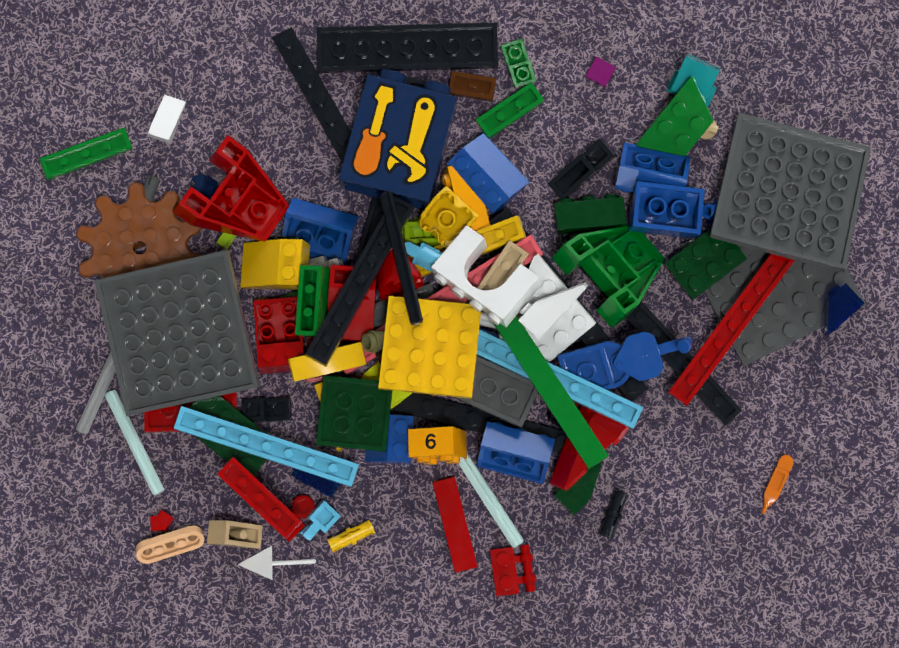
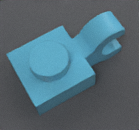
M322 500L307 516L312 522L306 525L300 534L310 541L319 530L326 533L341 516L327 502Z

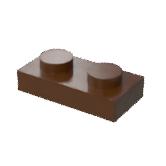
M452 71L449 85L451 88L450 95L493 102L497 78Z

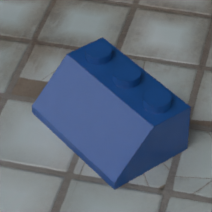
M484 133L464 146L447 163L448 166H452L481 201L495 214H498L530 183Z
M624 142L615 189L626 193H634L636 181L686 187L691 156L675 155Z
M636 181L630 206L628 231L690 239L697 238L701 235L705 189Z
M293 198L286 211L281 239H302L310 244L309 258L326 256L327 261L338 258L343 260L345 266L355 236L359 216Z
M487 421L477 467L544 484L555 439L545 434H534L522 428L515 429L499 422L492 423Z

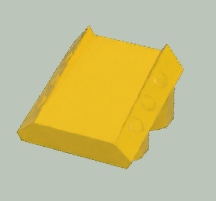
M446 186L433 198L421 214L418 222L425 232H430L438 239L442 246L448 248L466 225L471 228L479 215Z

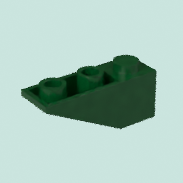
M602 461L590 469L587 468V472L567 491L557 487L554 489L557 492L554 498L573 517L590 501Z

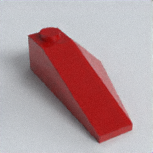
M581 406L579 409L605 450L612 443L614 446L619 443L629 427L587 407ZM568 437L549 482L552 486L565 491L587 472V466Z

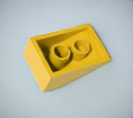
M302 239L266 240L265 242L244 243L240 288L298 290L300 265L309 266L310 244Z

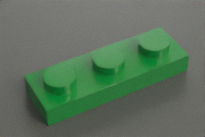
M531 82L477 118L476 123L483 133L491 139L544 103V99Z

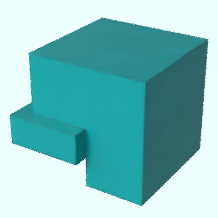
M687 54L680 70H675L666 91L676 95L692 75L708 108L717 89L713 85L721 68Z

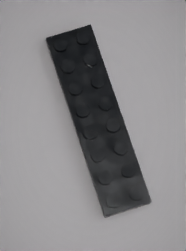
M497 22L317 27L318 73L380 72L382 69L393 71L498 69Z

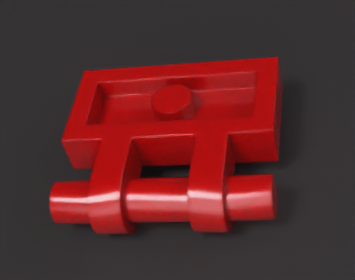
M529 545L520 546L521 555L514 556L513 547L490 550L496 597L519 594L518 584L524 583L526 585V592L536 591L535 582L537 580L536 575H533L532 561L534 559L533 554H530ZM515 563L523 564L524 576L517 577Z

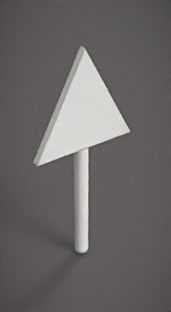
M272 546L238 565L273 580L272 566L315 564L316 560L272 561Z

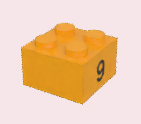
M453 426L408 429L409 458L416 459L417 463H424V465H437L438 461L446 462V464H458L460 459H467V432Z

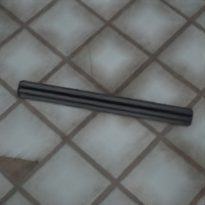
M386 191L380 194V199L410 324L419 325L423 322V317L393 193Z

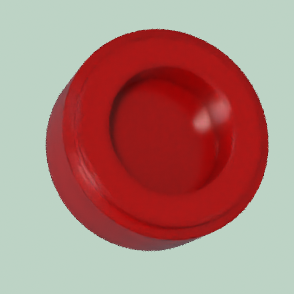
M306 495L298 496L292 502V512L300 519H307V516L315 508L314 501Z

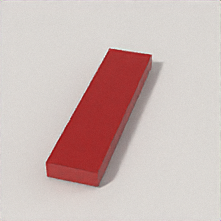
M455 477L432 482L455 573L478 568Z

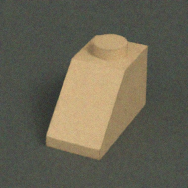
M209 520L207 544L261 549L263 526L227 520Z

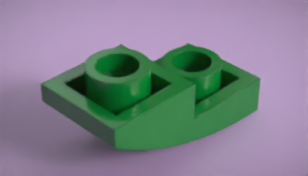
M523 39L500 45L514 88L536 82Z

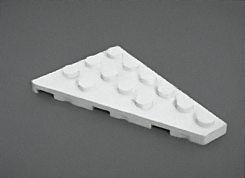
M539 254L533 257L529 270L539 277L541 286L529 299L528 302L531 305L536 300L568 289ZM576 299L540 339L525 326L524 328L545 360L550 362L594 326L596 321ZM518 313L517 317L520 319L522 315Z

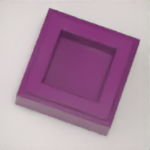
M596 57L585 78L606 88L616 67Z

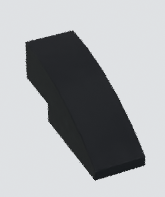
M599 138L584 153L577 156L555 176L548 185L560 199H566L618 155L603 138Z

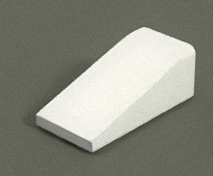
M164 95L150 126L149 137L171 144L186 102Z

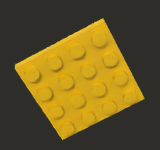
M389 296L378 388L382 390L472 399L481 311H476L470 304L418 299L423 322L419 325H411L404 297Z

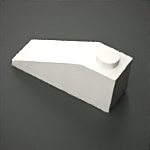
M584 282L536 300L533 305L528 302L519 312L522 317L518 321L540 339L588 285Z

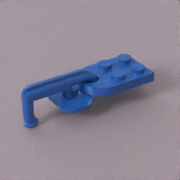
M641 332L628 336L623 345L614 341H605L565 352L557 357L562 369L609 390L624 384L629 376L639 381L659 376L663 370L661 355L677 350L681 353H687L690 351L693 339L686 336L657 344L656 338L651 333Z

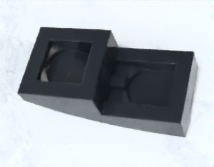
M290 397L241 400L242 414L252 423L292 421Z

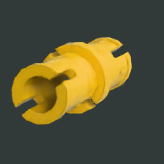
M367 520L351 529L350 527L346 528V531L328 538L327 541L334 553L350 544H357V541L375 534L370 520Z

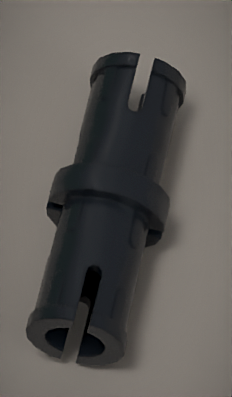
M614 490L608 509H605V518L598 533L599 535L613 539L616 526L623 517L621 513L628 498L627 494Z

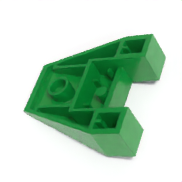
M628 226L579 234L566 242L552 258L566 275L582 267L598 285L608 299L600 306L597 312L611 328L626 319L639 305L665 260L644 233L628 231Z

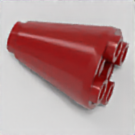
M393 249L378 274V291L382 300H387L389 296L404 297ZM408 255L417 290L424 286V281L421 273Z

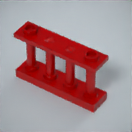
M234 457L217 473L223 481L288 542H291L306 526Z

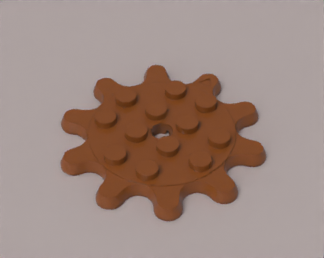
M137 182L132 183L128 187V198L123 204H115L109 197L99 196L95 200V207L101 215L100 223L94 227L83 225L77 229V239L89 244L92 248L91 257L80 263L78 267L79 274L85 278L94 275L107 278L201 256L190 251L188 241L191 237L199 234L202 228L191 226L187 222L179 220L172 212L179 203V196L175 192L168 191L159 201L151 202L146 198L144 186ZM142 241L146 244L147 248L145 253L139 255L134 252L133 247L136 242Z

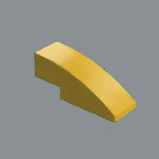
M361 342L337 347L327 367L306 357V355L288 359L293 382L366 365Z

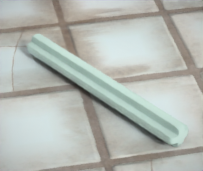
M111 390L105 394L106 400L152 494L158 495L162 493L164 487L130 417L125 414L124 405L117 391Z
M467 453V459H460L459 466L513 548L519 546L524 542V539Z

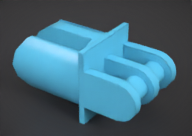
M410 242L405 243L407 254L414 257L412 263L433 272L431 267L443 253L423 242L421 246Z

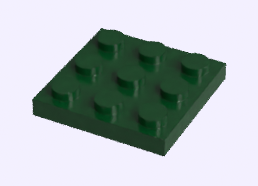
M323 375L316 446L386 452L393 391L379 389V381Z

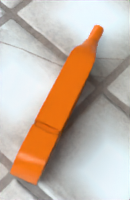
M783 455L778 460L764 491L762 514L766 513L767 508L778 499L794 463L789 455Z

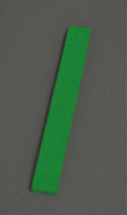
M517 315L507 327L501 323L499 325L494 324L587 468L590 469L609 457L522 323L518 321Z

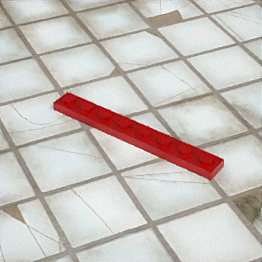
M770 254L668 393L686 407L795 260Z

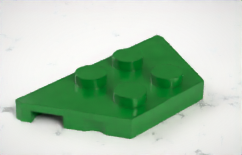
M692 75L636 143L637 146L686 156L713 123L714 119Z

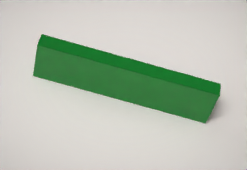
M124 127L39 159L46 179L51 180L133 150Z

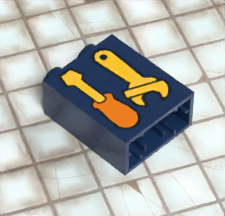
M382 69L379 77L368 74L339 175L340 188L380 199L381 193L391 191L393 197L396 196L414 205L416 209L425 210L434 195L457 110V97L451 96V88L440 82L425 81L423 88L405 84L407 77L397 71Z

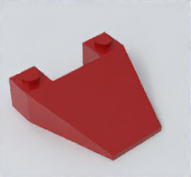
M227 135L209 159L211 163L227 173L211 198H206L193 187H190L172 212L191 226L265 242L286 213L289 204L249 151Z

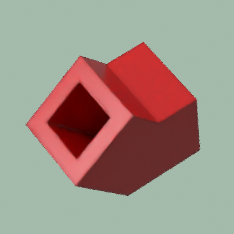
M161 510L158 516H150L151 531H167L175 518Z

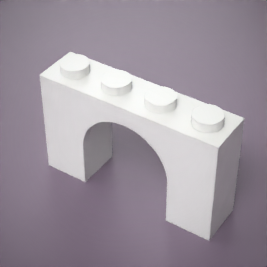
M466 225L431 267L435 275L434 279L442 286H445V284L452 288L451 291L460 299L465 297L469 300V304L476 311L480 312L483 310L494 324L499 325L501 323L507 327L541 286L540 279L536 274L520 264L507 281L496 289L480 290L472 286L468 282L469 269L487 248L484 237Z

